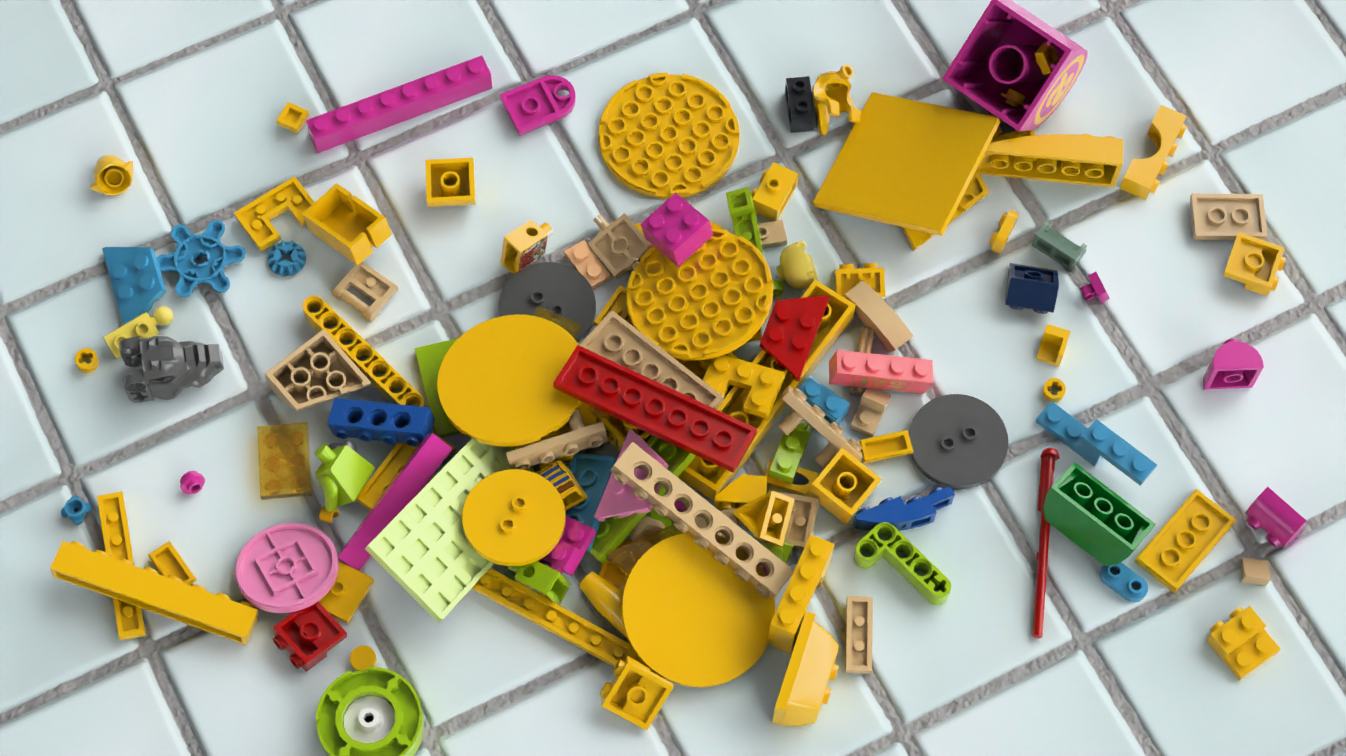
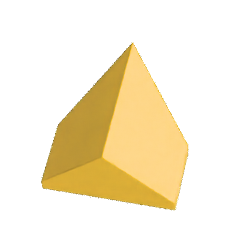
M770 491L731 512L758 539L782 547L795 499L775 491Z

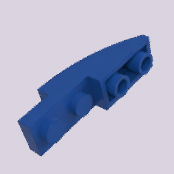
M951 486L945 489L939 487L932 490L928 496L923 498L914 497L908 500L906 505L901 496L895 499L889 497L882 500L878 506L873 508L864 507L857 511L854 516L853 526L855 529L871 531L880 523H890L898 531L921 527L934 522L936 510L951 505L955 494Z

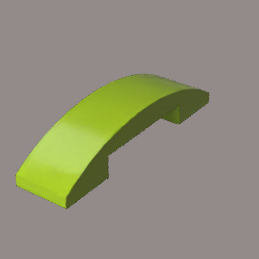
M746 187L727 192V203L735 235L742 236L750 241L764 256L750 188Z

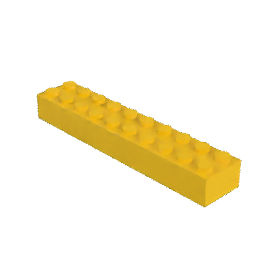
M817 280L813 281L801 298L824 295L830 296L800 381H796L784 366L781 367L775 362L773 356L768 355L762 349L752 363L785 373V379L768 419L744 412L743 406L750 390L737 386L731 389L724 398V401L716 409L757 428V434L737 469L732 473L696 456L678 476L679 479L714 502L715 496L730 484L789 405L782 399V392L788 386L793 390L801 387L854 317L856 305Z

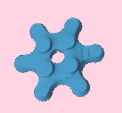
M220 220L211 221L205 232L199 235L190 233L184 225H176L172 228L171 237L176 241L177 249L172 254L158 256L157 262L161 272L175 271L179 273L180 279L175 286V292L178 296L188 298L193 293L194 288L202 283L210 284L213 290L218 293H225L229 289L230 281L224 275L223 270L229 264L242 262L246 252L240 245L227 247L221 243V237L225 232V225ZM198 256L207 257V262L205 261L202 264L196 265L194 261Z

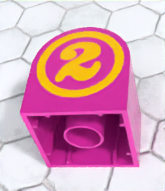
M991 0L942 79L1017 131L1035 130L1054 113L1069 93L1084 67L1088 51L1014 1ZM1044 42H1047L1046 45L1055 47L1060 60L1058 64H1051L1050 67L1054 69L1052 73L1043 75L1040 66L1036 63L1035 52ZM1008 89H1012L1026 96L1023 101L1026 105L1022 106L1019 104L1018 108H1015L1005 103L1007 98L1002 96L1001 93L1006 94Z

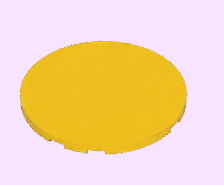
M656 73L628 83L610 99L600 118L598 140L600 152L607 168L622 184L645 196L669 199L674 193H677L682 198L697 195L719 182L727 174L736 158L740 132L737 117L730 107L729 101L712 85L686 74L681 76Z
M712 228L713 236L679 267L654 246L649 248L640 258L641 261L635 270L631 272L627 284L626 306L633 327L673 358L682 360L716 358L736 350L750 340L761 328L769 314L773 300V281L764 256L757 247L744 237L729 233L728 230Z
M506 315L484 321L461 335L443 358L437 379L438 396L442 409L457 430L464 435L467 434L477 439L480 443L512 447L539 441L541 437L552 431L556 432L570 420V416L582 403V401L553 388V382L578 343L561 326L537 316Z
M683 533L668 537L651 547L632 568L626 580L621 600L623 628L637 657L644 665H647L652 671L657 673L658 676L669 682L687 687L703 688L717 686L739 677L749 670L762 656L770 641L768 634L770 623L775 615L774 597L771 599L770 597L765 598L754 589L755 585L748 580L745 582L738 578L731 566L728 564L725 566L718 562L711 550L701 548L694 542L695 538L691 534ZM715 534V539L719 544H726L725 537ZM736 549V557L741 561H745L747 558L745 551ZM757 565V574L761 577H766V573L761 565Z

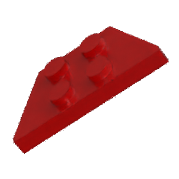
M824 295L775 301L760 341V348L768 355L773 356L775 362L781 367L784 366L796 381L801 379L830 296Z

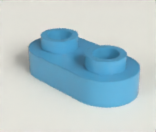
M1123 563L1111 566L1103 565L1100 571V578L1106 586L1129 602L1136 603L1144 599L1148 592V584L1141 576ZM1116 569L1118 575H1113L1110 570ZM1131 585H1138L1139 590H1134Z

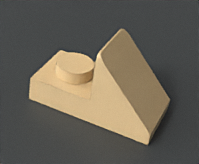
M867 388L861 397L860 405L850 424V429L873 437L892 395L879 389Z

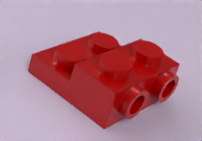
M319 601L310 607L291 613L273 627L274 644L279 650L286 649L291 654L289 659L295 668L299 669L302 667L306 672L326 658L329 650L347 638V632Z

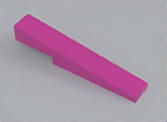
M427 434L401 472L395 475L341 550L338 559L360 571L371 556L364 548L421 491L452 450V447L435 434Z

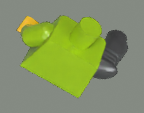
M347 440L344 443H331L328 446L322 444L314 453L322 462L315 473L325 497V506L319 514L321 521L332 523V517L336 518L339 515L337 507L354 502L375 469L372 464L357 453V447L351 440Z

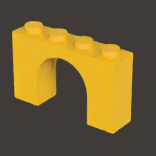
M810 534L770 623L768 634L770 641L768 645L791 654L813 593L817 586L821 587L829 569L834 549L833 543Z

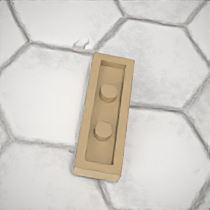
M847 596L845 673H872L873 597Z

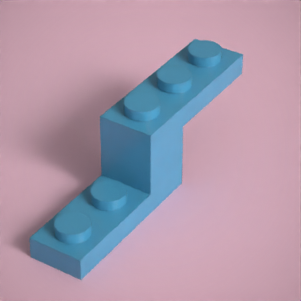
M1052 401L1035 421L1094 467L1104 458L1140 486L1157 466L1155 462L1096 419L1087 428Z

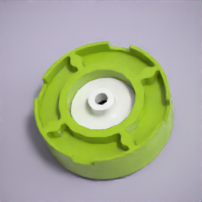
M369 667V669L355 672L348 671L335 679L327 687L317 706L316 726L319 740L327 756H414L423 738L424 716L418 695L405 678L385 668Z

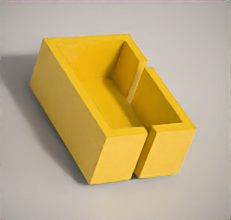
M337 183L302 213L307 227L312 234L357 266L373 252V246L378 248L392 235L385 216L356 196L352 197L349 191Z

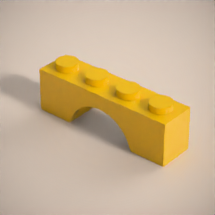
M1160 105L1147 133L1154 141L1157 153L1146 159L1132 160L1120 186L1121 190L1144 200L1147 199L1150 192L1155 193L1160 182L1157 180L1159 174L1164 175L1169 164L1166 159L1168 156L1173 157L1178 146L1175 141L1177 138L1182 139L1187 126L1183 125L1187 117L1186 115Z

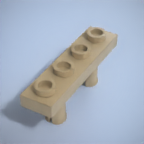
M788 386L782 392V399L791 406L792 411L778 424V427L786 435H789L804 420L822 434L829 444L815 457V461L825 469L841 448L845 449L858 461L862 459V452L860 451L862 447L853 438L848 440L842 434L844 431L834 421L832 423L828 422L824 418L825 413L817 405L812 407L806 402L807 397L798 388L793 390Z
M576 409L568 421L571 432L540 442L536 441L522 445V448L506 452L510 468L527 470L533 465L549 463L555 458L564 455H574L579 450L585 448L599 447L608 441L603 421L585 427L580 411Z

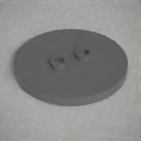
M555 262L535 263L524 267L519 273L516 272L506 282L499 298V316L531 315L547 319L561 326L579 343L588 334L595 320V294L590 283L577 270Z
M949 394L929 401L917 412L909 430L913 453L910 455L914 464L928 479L944 487L951 486L954 489H966L987 482L1000 470L1008 451V434L999 414L984 401L968 395Z

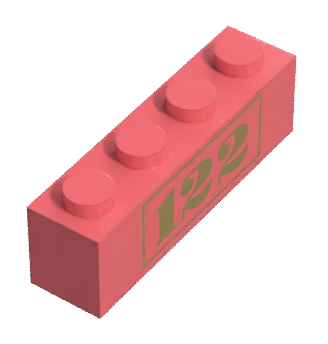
M837 350L829 360V384L924 394L933 383L932 360Z

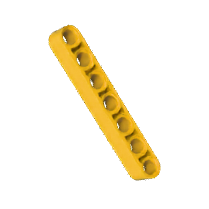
M314 295L307 297L303 301L302 306L306 321L318 333L325 329L369 379L372 386L389 403L401 405L416 404L425 407L421 394L322 298ZM313 309H320L316 313H310ZM331 324L336 325V326H335L334 328H332V329H327V328H326L328 325H331ZM346 340L353 341L349 345L342 344ZM362 356H368V357H369V358H368L367 360H365V361H360V360H358V359H359L360 357H362ZM379 372H384V373H386V374H385L384 376H382V377H376V376H375V375H376L377 373H379ZM395 388L402 389L399 393H392V390Z

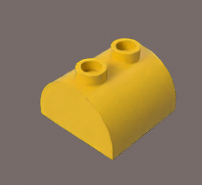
M473 157L425 160L427 207L476 205Z

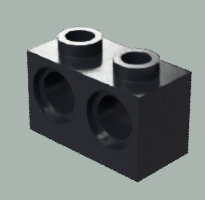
M810 77L786 78L784 93L790 132L814 131L816 115Z

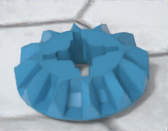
M282 240L277 245L273 244L272 249L268 252V266L277 275H295L303 269L306 263L305 251L301 244L298 245L293 240L291 242ZM281 253L285 255L291 254L292 262L286 259L282 261Z

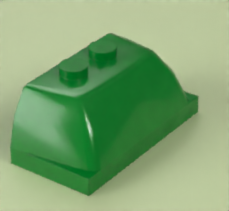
M1075 462L1049 489L1043 506L1045 520L1104 566L1116 565L1128 558L1156 525Z

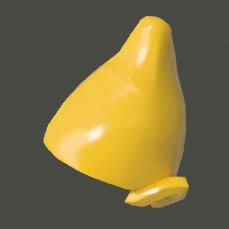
M115 155L101 156L93 170L94 183L89 188L101 194L113 196L124 193L132 183L133 161L126 163Z

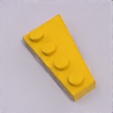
M979 172L974 173L949 224L988 195L989 191ZM902 227L913 251L936 235Z

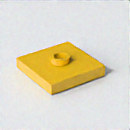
M339 561L336 581L330 591L319 602L331 616L349 624L372 586L374 579Z

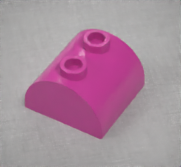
M1238 339L1226 340L1216 351L1204 374V390L1253 388L1264 368L1261 355L1254 347L1245 342H1240Z
M1268 486L1245 512L1248 516L1246 522L1256 531L1261 527L1268 534L1265 539L1276 548L1279 544L1284 548L1290 544L1303 530L1307 521Z

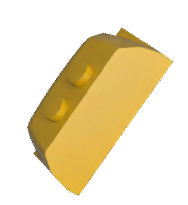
M805 612L775 705L773 723L797 727L813 724L818 718L822 703H828L832 690L827 688L829 679L835 680L839 667L834 664L838 654V644L828 631L814 622L816 614Z

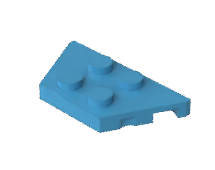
M150 247L102 248L123 324L144 312L148 313L153 304L166 293L155 251Z

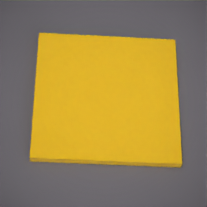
M872 92L861 111L860 122L854 124L813 204L817 208L943 236L1000 124V120L994 116Z

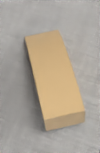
M864 281L859 282L844 294L847 300L856 305L855 312L868 329L874 330L888 352L898 349L913 337V334L894 310Z

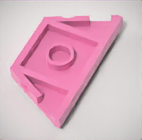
M629 429L618 459L629 445L634 442L668 469L669 465L638 434ZM634 469V475L637 479H646V474L642 469ZM612 472L594 518L602 522L605 521V518L613 516L622 518L633 513L651 512L653 504L647 499L645 501L639 499L633 493L634 489L627 483L625 485L619 483L613 477L614 473ZM661 485L654 486L656 494H658Z

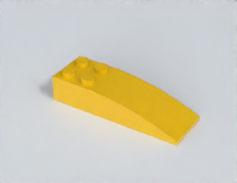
M1047 134L1001 140L989 144L975 173L1114 187L1123 164V139L1113 136L1097 137L1090 134Z

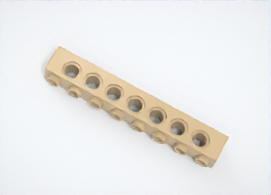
M634 442L629 445L610 471L614 473L613 477L623 485L627 483L634 489L633 493L643 501L647 499L654 505L653 509L663 517L667 515L674 521L673 524L678 530L691 534L698 546L711 550L718 562L725 566L727 564L731 566L738 578L745 582L748 580L755 585L754 589L761 596L772 599L792 576L794 570ZM634 469H642L646 474V479H637L634 475ZM662 485L666 490V495L660 496L656 494L654 486ZM675 501H682L686 505V511L679 512L674 506ZM695 517L704 518L706 528H699L695 524ZM715 534H724L726 544H719L715 539ZM736 549L745 551L747 555L745 561H741L736 557ZM757 565H762L766 568V577H761L757 574Z

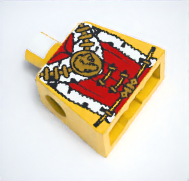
M529 220L507 234L503 240L500 263L513 275L516 272L519 273L524 267L534 264L546 251L547 239L553 235L552 227L548 223L538 226L534 221Z

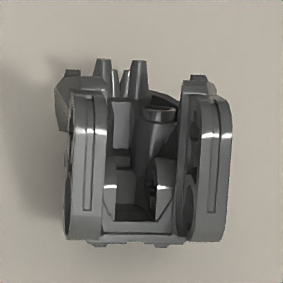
M140 336L123 339L119 342L120 354L125 365L129 367H143V370L133 371L132 374L123 378L124 390L132 402L153 401L154 398L163 400L174 399L183 389L189 387L200 388L224 370L219 344L206 345L193 341L177 342L166 336H153L142 339Z

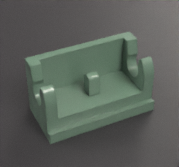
M1046 220L1036 232L1032 246L1072 271L1086 253L1087 245L1083 243L1081 246L1073 243L1051 229V226H1049L1051 222Z

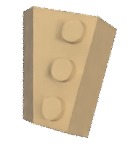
M325 329L321 330L265 373L266 384L282 402L296 411L372 385L369 379Z

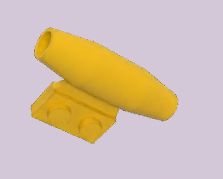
M631 570L622 578L619 588L595 572H590L579 584L580 589L596 610L628 639L622 623L621 600L623 589Z

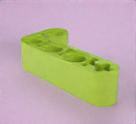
M883 522L876 525L857 543L854 562L860 568H870L883 557L931 604L942 605L947 601L951 591L949 579L892 524ZM886 534L890 540L883 541L879 539L878 535ZM867 550L871 552L872 556L864 557L860 551ZM902 551L905 552L908 555V557L900 558L896 555V553ZM922 569L926 575L918 576L914 570Z

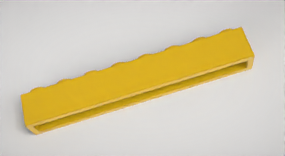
M62 541L50 567L53 577L247 646L259 618L258 610L252 604L244 601L241 603L232 601L229 596L223 593H217L216 595L209 593L204 587L197 584L192 586L184 584L181 579L175 576H168V578L161 576L156 570L149 567H144L143 569L136 567L127 559L120 558L116 560L101 550H95L94 552L85 549L86 547L76 541H71V543Z

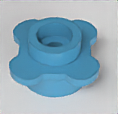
M73 496L66 502L65 507L62 508L61 515L64 518H70L74 524L79 525L83 522L84 516L92 511V506L90 503H84L78 496Z

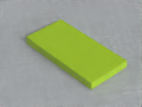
M458 338L415 348L428 405L435 418V432L441 438L461 434L443 411L437 389L438 373L443 358Z

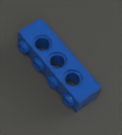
M334 398L327 425L333 436L340 439H347L349 437L358 438L366 442L377 440L387 444H394L396 442L417 447L427 434L432 433L435 418L429 407Z

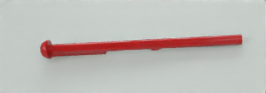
M1054 448L1044 449L1040 456L1041 470L1038 511L1041 512L1039 552L1036 553L1038 561L1032 637L1042 638L1050 536V524L1045 520L1043 506L1047 492L1053 486L1055 461L1060 459L1059 452Z

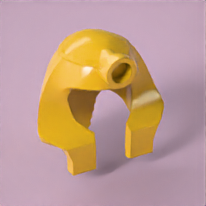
M848 64L841 66L839 71H829L821 74L812 88L820 135L827 134L830 115L839 116V112L849 113L850 122L856 124L860 122L861 110L854 106L849 95L851 89L849 78L853 76V69Z

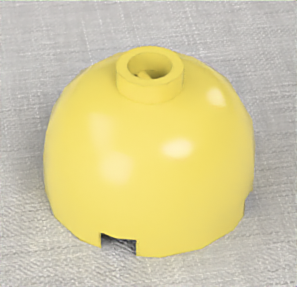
M804 240L787 246L780 255V266L776 267L781 281L785 279L789 286L801 290L808 289L814 280H818L811 255L805 253L804 249L807 246Z

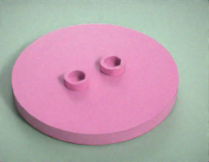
M284 523L259 532L244 545L236 560L235 577L241 594L253 606L272 613H291L310 607L330 591L338 575L339 561L333 542L321 530L301 523Z

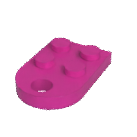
M549 75L500 94V100L519 136L568 116L574 109L576 95L573 85L567 79L556 75ZM560 90L569 92L566 97H560L556 93Z

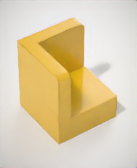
M1047 324L1036 359L1060 366L1071 331Z

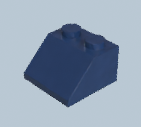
M1010 263L1005 305H1009L1010 308L1015 310L1033 309L1034 312L1039 314L1054 313L1059 289L1058 271Z

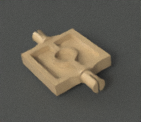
M625 213L610 223H607L600 214L597 217L602 223L596 217L593 221L601 230L588 245L618 280L629 270H635L641 261L642 255L652 245Z

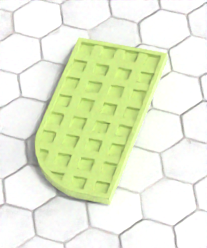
M471 438L364 548L438 623L444 619L494 564L480 556L469 544L463 529L462 512L468 494L478 482L493 473L511 469L506 452L516 450L513 446H492ZM531 466L526 471H531L534 473L533 466Z

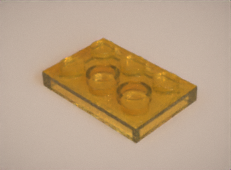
M308 423L257 427L261 500L312 495Z

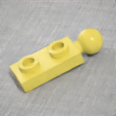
M158 307L154 311L153 317L150 318L148 313L144 312L103 336L115 358L121 356L120 341L140 336L141 339L156 336L159 334L156 326L170 324L173 320V313L168 307Z

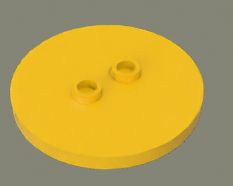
M503 470L485 477L470 491L463 506V529L471 547L483 558L503 566H523L542 559L556 547L565 528V506L558 490L544 477L526 470Z

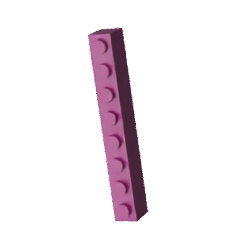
M481 55L308 119L306 123L310 138L317 153L326 151L492 89L491 73Z

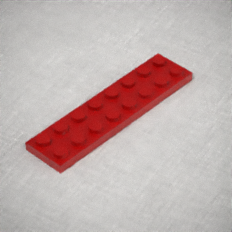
M577 345L553 382V388L732 473L737 469L757 434V428Z

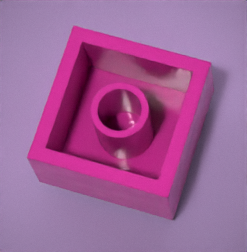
M674 193L640 224L645 239L678 267L713 236L709 220L677 193Z

